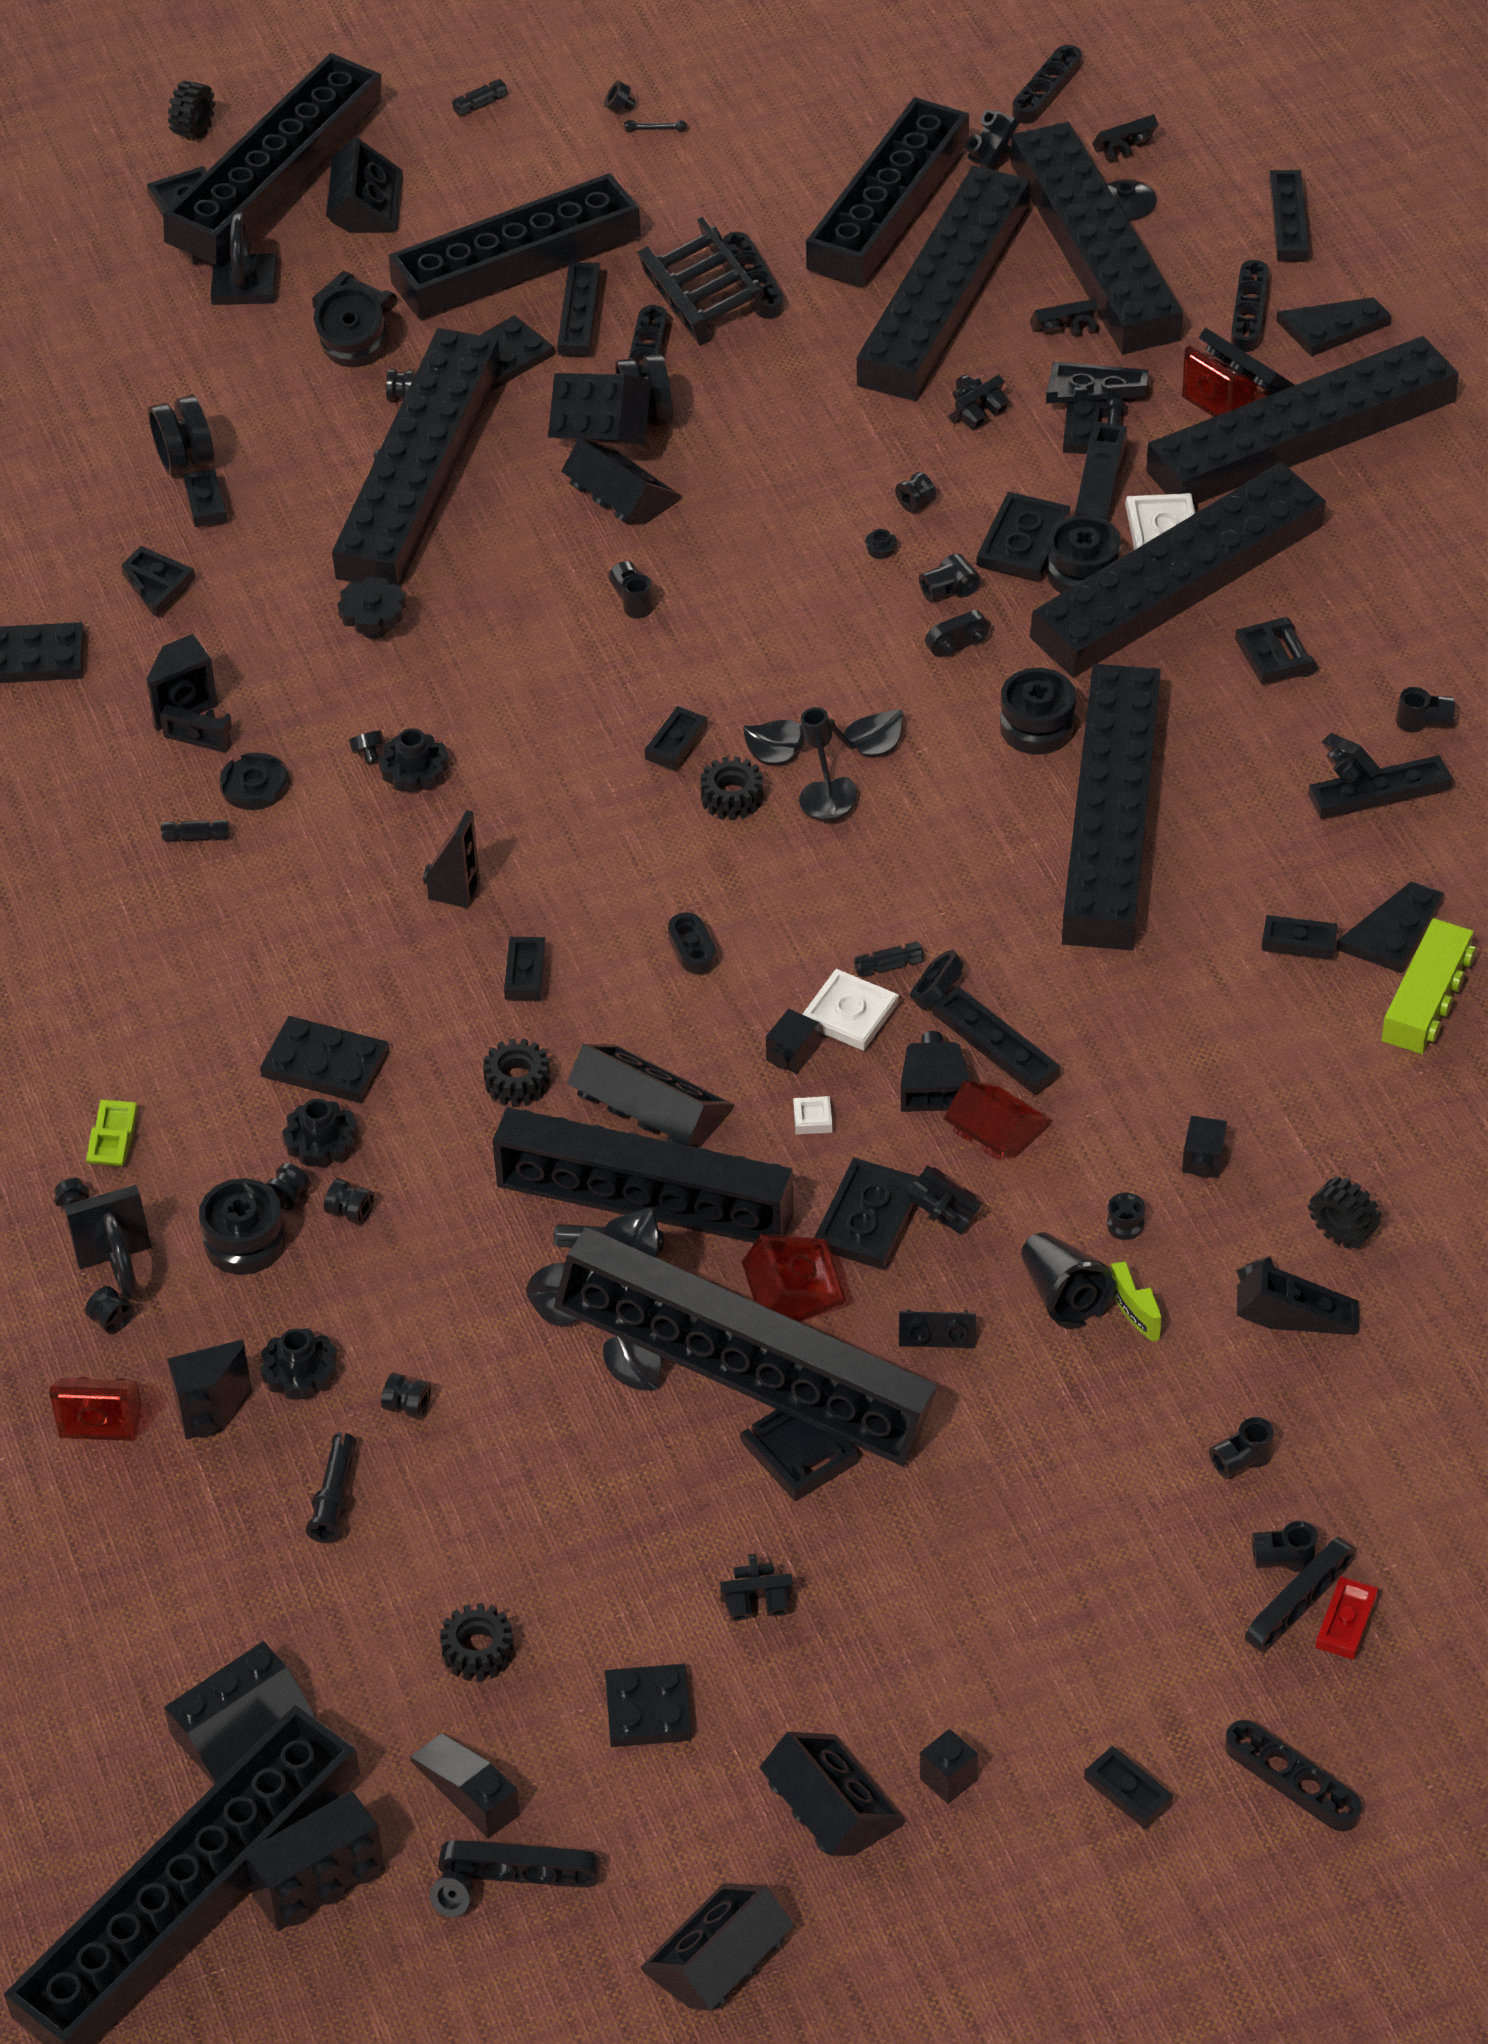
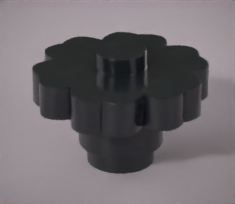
M367 577L362 583H349L340 592L341 601L338 602L337 607L342 623L345 626H355L356 631L362 633L367 638L376 639L384 636L388 629L394 628L404 618L403 609L406 607L405 594L399 585H388L386 578Z
M414 728L403 730L398 736L384 745V754L378 758L382 779L386 782H393L396 790H405L407 792H415L420 786L426 789L433 788L437 783L444 780V770L449 768V756L446 752V746L443 743H435L432 735L424 734L421 730Z
M319 1098L312 1099L304 1105L298 1106L294 1112L286 1117L288 1127L282 1131L284 1145L287 1147V1153L290 1156H300L303 1165L323 1167L328 1163L329 1159L340 1162L353 1152V1140L358 1136L357 1123L351 1111H340L338 1102Z
M308 1328L290 1329L281 1338H271L267 1346L261 1351L263 1365L260 1370L262 1380L267 1384L271 1392L284 1391L286 1398L291 1400L298 1398L308 1399L313 1395L314 1389H328L331 1381L337 1376L335 1364L337 1362V1353L335 1346L330 1343L329 1338L325 1335L314 1337V1333Z

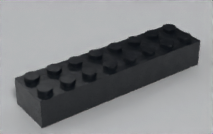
M914 97L807 238L806 270L863 287L964 150L965 144L969 139V113Z
M608 173L389 254L391 284L418 319L640 237L639 206L613 175Z
M506 1107L492 1140L497 1187L623 1215L652 1208L656 1221L659 1223L782 1249L794 1216L793 1168L784 1167L780 1164L765 1163L747 1159L743 1156L723 1154L706 1148L686 1146L669 1140L649 1138L632 1132H621L604 1128L600 1125H589L570 1121L563 1117H552L533 1113L526 1109L519 1110Z

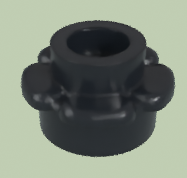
M877 529L869 533L865 537V544H867L866 548L869 555L875 559L889 558L894 552V546L897 545L896 536L890 534L885 529Z
M79 1178L63 1180L54 1189L56 1195L54 1202L56 1206H61L62 1209H64V1205L88 1199L90 1196L88 1186L84 1185Z

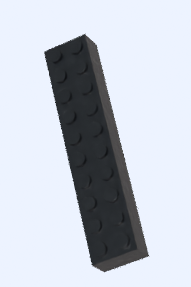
M330 52L163 213L164 242L217 265L230 252L232 216L237 212L243 213L247 220L248 232L262 221L381 103L382 74Z
M1070 122L1056 123L1012 134L1011 165L1018 177L1030 179V198L1089 299L1096 298L1098 305L1097 313L1121 354L1124 355L1181 341L1182 309Z
M972 165L857 355V386L917 401L1027 214L1030 206V179Z
M437 328L332 550L336 579L362 583L367 577H383L388 580V585L397 584L401 586L501 368L498 338Z
M1420 336L1148 442L1146 472L1165 494L1191 493L1193 505H1196L1242 486L1280 462H1283L1290 468L1454 403L1459 372L1424 336Z
M1280 462L1033 610L1029 638L1072 678H1075L1090 669L1092 664H1098L1320 529L1326 500L1283 462Z
M1092 664L1063 912L1062 945L1133 950L1161 669Z
M588 1227L583 1230L567 1254L554 1304L555 1309L898 1465L904 1466L920 1438L937 1388L936 1384Z
M295 1704L4 1993L11 2018L43 2044H94L250 1886L244 1853L333 1802L361 1774L356 1749Z

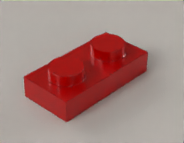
M1340 1576L1318 1633L1315 1648L1354 1660L1375 1605L1379 1588Z

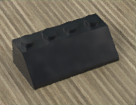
M582 1044L567 1081L568 1085L578 1089L577 1095L591 1102L600 1100L608 1105L607 1110L624 1118H627L629 1115L638 1120L637 1126L653 1133H657L659 1130L669 1135L667 1140L686 1146L703 1145L731 1113L735 1105L616 1044Z

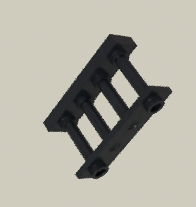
M703 217L697 219L702 235L664 256L660 254L655 256L649 246L637 251L645 275L699 346L710 341L707 327L710 326L711 321L750 301L759 313L765 311L762 297L765 296L761 284L757 279L754 281L750 279L722 243V237L716 226L710 227ZM707 246L713 253V255L678 274L674 272L668 273V267ZM721 264L727 271L722 276L690 293L689 291L683 292L681 290L682 285ZM735 282L742 290L705 311L702 309L696 310V303Z

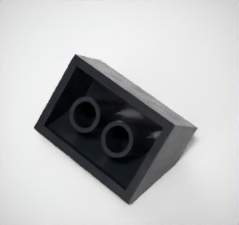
M355 136L332 156L326 217L333 224L342 227L349 233H393L397 229L402 169Z
M580 437L561 470L562 473L571 478L570 485L586 493L588 490L594 494L591 498L594 502L605 508L611 506L616 510L614 515L628 524H631L633 520L646 524L679 502L682 497L681 494L616 449Z
M264 1641L164 1706L169 1733L213 1784L228 1772L295 1704L315 1718L288 1667Z
M786 1732L759 1767L769 1779L768 1785L785 1799L792 1808L791 1812L794 1818L810 1830L816 1838V1845L828 1855L855 1856L899 1829L906 1822L905 1818L835 1734Z
M723 1883L640 1968L644 1974L688 2008L711 2011L726 2002L729 1997L728 1992L739 1981L747 1979L755 1972L756 1964L766 1953L774 1951L783 1943L784 1935L794 1924L767 1886Z

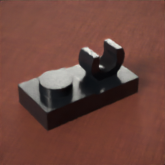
M1155 115L1144 117L1101 131L1092 145L1096 153L1106 150L1105 157L1109 163L1113 162L1116 158L1113 149L1120 150L1123 158H1127L1130 154V146L1128 144L1135 143V145H1141L1152 139V134L1159 124Z
M1096 298L1035 310L1030 319L1032 332L1043 331L1044 334L1059 331L1065 324L1072 323L1070 326L1071 334L1073 337H1077L1080 333L1078 324L1084 323L1088 327L1089 334L1094 333L1096 322L1093 317L1098 310Z
M165 705L162 709L160 717L164 738L224 753L231 746L229 731L232 728L230 714L226 713L221 720L215 718V712L212 709L208 710L205 715L170 705Z
M1330 733L1322 741V744L1329 751L1326 755L1327 758L1335 765L1333 770L1342 780L1345 778L1349 783H1352L1358 778L1360 773L1374 778L1381 770L1359 744L1334 733Z

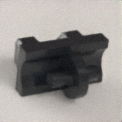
M987 109L980 119L984 129L980 136L975 134L970 136L965 144V148L969 152L967 158L971 162L978 163L992 170L1002 153L1011 156V147L1007 144L1020 122L999 111Z
M998 374L982 384L981 379L978 377L975 379L967 375L959 377L956 380L957 390L952 393L956 400V410L948 418L954 425L962 420L973 431L981 426L987 418V414L981 409L982 407L986 406L994 416L1005 411L1010 401L1001 390L1005 382L1004 379Z
M928 1165L905 1195V1197L930 1213L928 1218L934 1222L938 1219L960 1235L983 1204L976 1199V1195L966 1188L961 1189L948 1180L946 1174L936 1167L931 1168Z
M756 1553L748 1554V1566L733 1567L734 1578L738 1580L720 1582L721 1603H726V1609L731 1621L752 1618L750 1600L765 1598L767 1616L773 1617L788 1614L789 1598L792 1595L793 1588L792 1574L773 1575V1563L758 1564Z

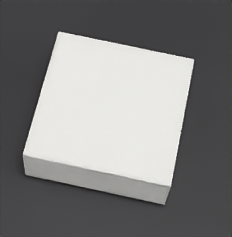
M830 1096L793 1098L796 1134L832 1133Z

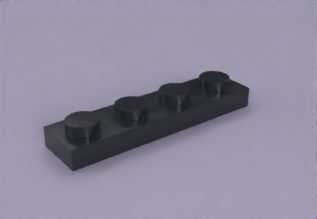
M1270 170L1269 182L1277 260L1289 261L1308 260L1309 246L1301 170Z
M569 262L557 343L558 355H590L601 275L600 263Z
M1440 755L1380 768L1381 770L1374 778L1360 773L1358 778L1352 783H1349L1345 778L1343 780L1336 778L1310 784L1308 795L1319 817L1325 818L1451 789L1452 778Z
M959 986L933 1004V1015L1031 1093L1036 1094L1060 1076V1065Z

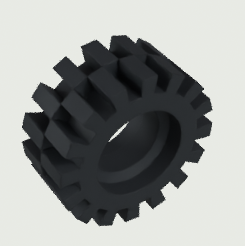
M183 80L182 83L177 85L178 89H174V99L171 98L169 102L172 104L171 108H168V114H171L168 118V123L171 124L169 128L174 134L201 139L203 134H206L208 131L207 126H211L212 123L210 117L214 116L215 112L212 111V107L215 106V101L212 99L215 95L212 92V88L208 85Z
M728 756L722 757V763H719L716 759L712 761V767L707 765L704 768V773H701L702 805L704 809L708 808V813L712 816L717 812L718 818L722 820L725 815H729V820H735V815H740L741 819L747 818V811L753 815L756 812V807L760 808L762 805V772H759V767L756 764L751 766L750 760L745 759L741 763L740 757L734 756V761H729ZM729 785L742 787V789L737 791H725L721 788Z
M514 1038L509 1039V1045L505 1046L503 1041L497 1043L498 1050L492 1047L488 1051L489 1056L485 1055L483 1070L487 1093L490 1092L491 1098L494 1101L499 1098L500 1104L505 1106L508 1101H511L512 1107H518V1101H523L524 1106L531 1105L530 1098L537 1102L541 1099V1093L546 1094L548 1085H550L549 1060L546 1057L545 1050L543 1048L539 1050V1044L533 1042L528 1046L527 1039H521V1043L516 1044ZM514 1068H523L530 1071L521 1077L504 1075L506 1071Z
M1335 1177L1328 1180L1310 1199L1309 1202L1311 1203L1308 1205V1210L1312 1211L1310 1217L1312 1220L1318 1221L1315 1224L1318 1230L1323 1228L1326 1231L1323 1235L1327 1239L1332 1236L1334 1243L1337 1245L1343 1242L1344 1248L1350 1249L1351 1246L1358 1248L1380 1225L1381 1220L1379 1218L1381 1217V1212L1375 1210L1378 1206L1376 1201L1368 1199L1371 1196L1367 1190L1364 1193L1360 1191L1361 1185L1355 1183L1352 1186L1351 1179L1344 1178L1342 1180L1341 1177Z
M477 1603V1610L471 1611L470 1604L464 1605L463 1614H460L456 1609L451 1613L452 1620L446 1618L443 1622L444 1629L440 1631V1641L444 1663L447 1669L451 1667L452 1674L457 1677L463 1672V1679L471 1681L472 1675H477V1682L484 1681V1674L489 1673L490 1678L493 1679L497 1677V1668L504 1672L508 1668L507 1661L511 1662L513 1659L514 1644L510 1621L507 1622V1616L503 1612L498 1615L497 1608L494 1606H490L488 1611H485L484 1604ZM472 1635H486L493 1640L490 1646L482 1650H468L462 1646V1642Z

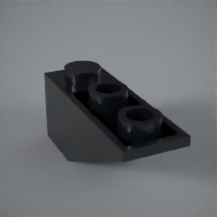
M1095 422L1085 460L1075 516L1089 515L1100 517L1107 521L1126 458L1128 426Z

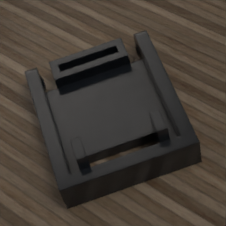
M775 1410L753 1423V1433L749 1429L740 1432V1439L743 1445L795 1502L858 1464V1452L848 1441L780 1410ZM827 1458L831 1460L806 1476L805 1472Z

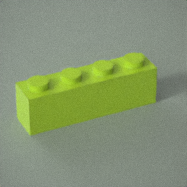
M1432 918L1384 1017L1382 1042L1423 1054L1428 1042L1436 1041L1441 1026L1439 1019L1441 1016L1447 1017L1453 1001L1451 994L1453 991L1459 992L1465 976L1463 969L1465 966L1471 967L1474 961L1477 947L1472 946L1473 930Z

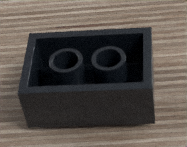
M554 373L548 437L577 442L580 437L595 443L645 445L651 379L625 374Z
M353 1791L348 1792L244 1853L252 1896L278 1932L287 1926L301 1923L308 1914L321 1906L335 1903L345 1892L359 1884H366L372 1881L385 1869L378 1825Z

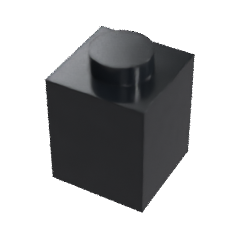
M788 1008L766 1035V1060L778 1068H784L798 1074L820 1046L819 1022Z
M1191 1115L1184 1146L1182 1173L1194 1174L1200 1177L1219 1178L1226 1145L1227 1121Z
M949 1728L920 1752V1779L949 1804L978 1780V1753Z

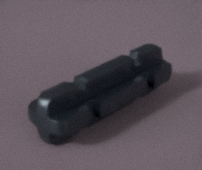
M501 79L490 82L489 87L486 84L466 93L465 98L463 95L452 101L453 111L458 116L469 113L470 108L475 110L493 102L494 97L499 99L507 94V86Z
M208 820L181 821L180 824L171 821L161 824V838L165 842L177 841V838H181L182 841L210 840V837H214L215 840H226L230 834L229 823L226 820H214L213 823H210Z
M915 941L905 944V948L902 949L899 945L872 952L873 956L870 957L868 953L856 956L854 958V968L857 975L863 977L873 974V970L879 973L903 967L905 962H908L909 965L922 962L924 953L920 943Z

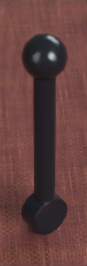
M628 120L624 123L626 132H634L636 129H676L679 132H684L687 128V124L683 120H679L676 123H636L633 120Z

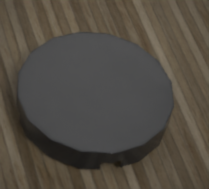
M247 753L241 755L240 760L235 762L231 760L220 773V789L224 799L234 807L244 810H261L273 806L288 791L289 777L286 767L284 768L281 765V761L278 758L266 753Z

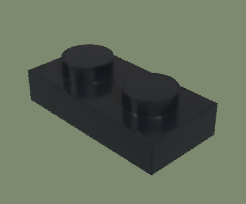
M215 469L183 474L194 526L199 527L227 522Z
M677 706L645 748V759L675 771L708 727L707 717Z
M1266 915L1261 950L1333 959L1338 924Z
M509 937L504 985L505 1000H541L546 949L545 937Z
M1113 1745L1084 1770V1780L1143 1829L1147 1828L1173 1804V1795Z

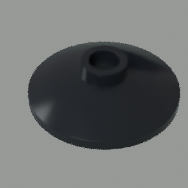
M1120 179L1107 183L1128 221L1144 218L1155 209L1157 197L1155 191L1149 185L1132 179Z

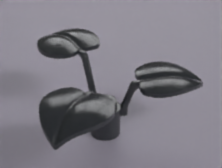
M812 707L802 713V725L792 720H776L760 725H744L743 730L747 747L758 761L767 765H780L791 761L795 755V749L800 750L804 747L805 739L808 744L818 749L824 782L817 781L807 785L800 793L799 803L802 811L807 816L827 822L828 820L835 821L846 816L853 809L857 800L856 787L849 778L830 779L824 747L830 743L833 736L832 731L849 749L857 747L859 753L866 757L881 756L891 752L898 745L901 738L904 715L901 709L863 717L851 723L843 734L836 726L835 720L829 719L825 709Z
M652 1208L618 1216L611 1220L604 1228L602 1234L658 1259L659 1232ZM554 1263L541 1268L530 1278L526 1287L527 1297L538 1314L548 1323L556 1326L570 1325L578 1320L554 1308L565 1263ZM617 1336L608 1339L604 1343V1362L609 1372L618 1381L640 1390H656L661 1387L663 1357Z

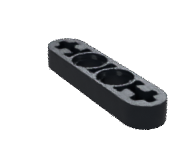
M1063 45L1053 52L1012 102L1013 118L1023 124L1033 123L1038 120L1081 68L1082 53L1078 47ZM1056 74V75H1060V76H1059V77H1049V76H1047V75ZM1035 91H1044V92H1047V93L1037 94V93H1033V92H1035Z
M743 232L727 234L723 238V244L740 265H755L749 268L742 267L752 281L757 279L759 283L766 284L762 286L765 296L762 297L765 311L759 313L751 303L756 314L764 319L779 317L784 310L783 295L750 237Z
M1260 260L1245 261L1240 268L1231 330V344L1244 352L1254 351L1258 348L1260 342L1269 273L1267 264ZM1251 275H1257L1256 281L1250 280ZM1246 293H1254V294H1257V295H1259V296H1258V297H1246V296H1244V294H1246ZM1242 314H1253V315H1255L1256 317H1254V318H1245V317H1242L1241 315H1242ZM1243 331H1249L1248 337H1243Z
M648 305L640 310L628 358H633L637 362L643 360L644 356L662 353L667 331V311L663 307ZM652 320H655L654 326H649V323H651ZM644 339H654V340H656V341L653 342V343H642V342H641V341L644 340ZM638 364L642 377L641 364Z
M1335 1537L1252 1621L1245 1634V1641L1262 1653L1270 1649L1348 1569L1356 1555V1548L1341 1537Z
M1239 1720L1228 1727L1225 1749L1233 1760L1328 1827L1336 1831L1345 1832L1357 1826L1360 1821L1362 1803L1353 1791L1257 1724L1248 1720ZM1246 1737L1251 1738V1744L1248 1742H1244L1241 1745L1236 1743L1237 1738L1240 1740H1244ZM1255 1751L1259 1753L1257 1758L1255 1757ZM1271 1757H1280L1287 1762L1288 1766L1284 1770L1273 1771L1266 1766L1265 1761ZM1303 1780H1313L1319 1784L1321 1789L1315 1794H1306L1298 1788V1784ZM1328 1793L1331 1794L1330 1800L1326 1798ZM1344 1806L1350 1808L1349 1813L1345 1811L1341 1812L1340 1815L1335 1813V1807L1338 1809H1342Z
M450 1840L441 1845L438 1868L442 1873L459 1872L468 1879L591 1887L598 1882L601 1860L596 1854L584 1850Z

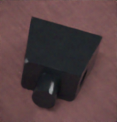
M938 1031L925 1032L921 1036V1043H911L906 1049L900 1084L901 1112L970 1110L971 1084L960 1045L956 1042H943V1036Z

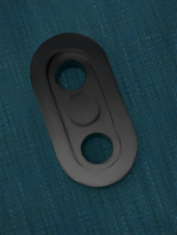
M972 610L935 625L927 633L925 645L934 656H947L965 647L982 642L987 636L990 624L980 611Z
M689 912L673 916L668 923V937L682 967L692 973H703L710 970L716 962L715 946L702 919L698 915Z
M955 950L946 951L936 957L911 990L910 997L920 1009L927 1007L933 1009V1004L946 996L945 993L950 985L962 975L961 970L964 962Z

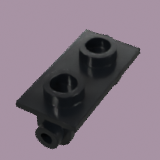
M911 1309L899 1311V1346L975 1348L976 1313H968V1310H964V1313L911 1311Z

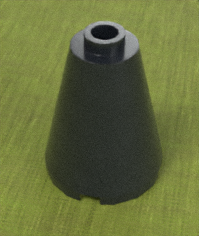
M1046 1232L1036 1233L1024 1243L1021 1250L1022 1260L1049 1316L1057 1325L1067 1329L1081 1328L1087 1325L1084 1322L1086 1319L1093 1315L1098 1318L1106 1311L1113 1300L1116 1282L1112 1279L1111 1270L1105 1264Z

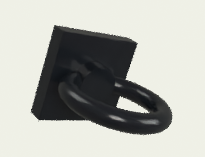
M237 212L232 216L230 254H227L217 265L213 264L210 293L211 305L274 304L277 273L276 253L250 254L247 220L243 213Z
M137 1185L64 1205L79 1269L110 1260L122 1296L128 1300L135 1298L137 1295V1283L129 1254L152 1248Z

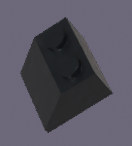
M194 634L162 646L146 679L156 731L162 730L160 713L165 705L185 708L197 712V714L218 706L211 658Z
M243 1339L167 1358L175 1403L186 1440L206 1437L212 1433L223 1431L252 1392Z

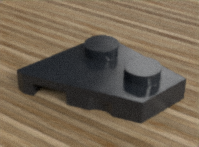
M140 546L121 565L123 576L156 617L195 579L193 568L143 546Z

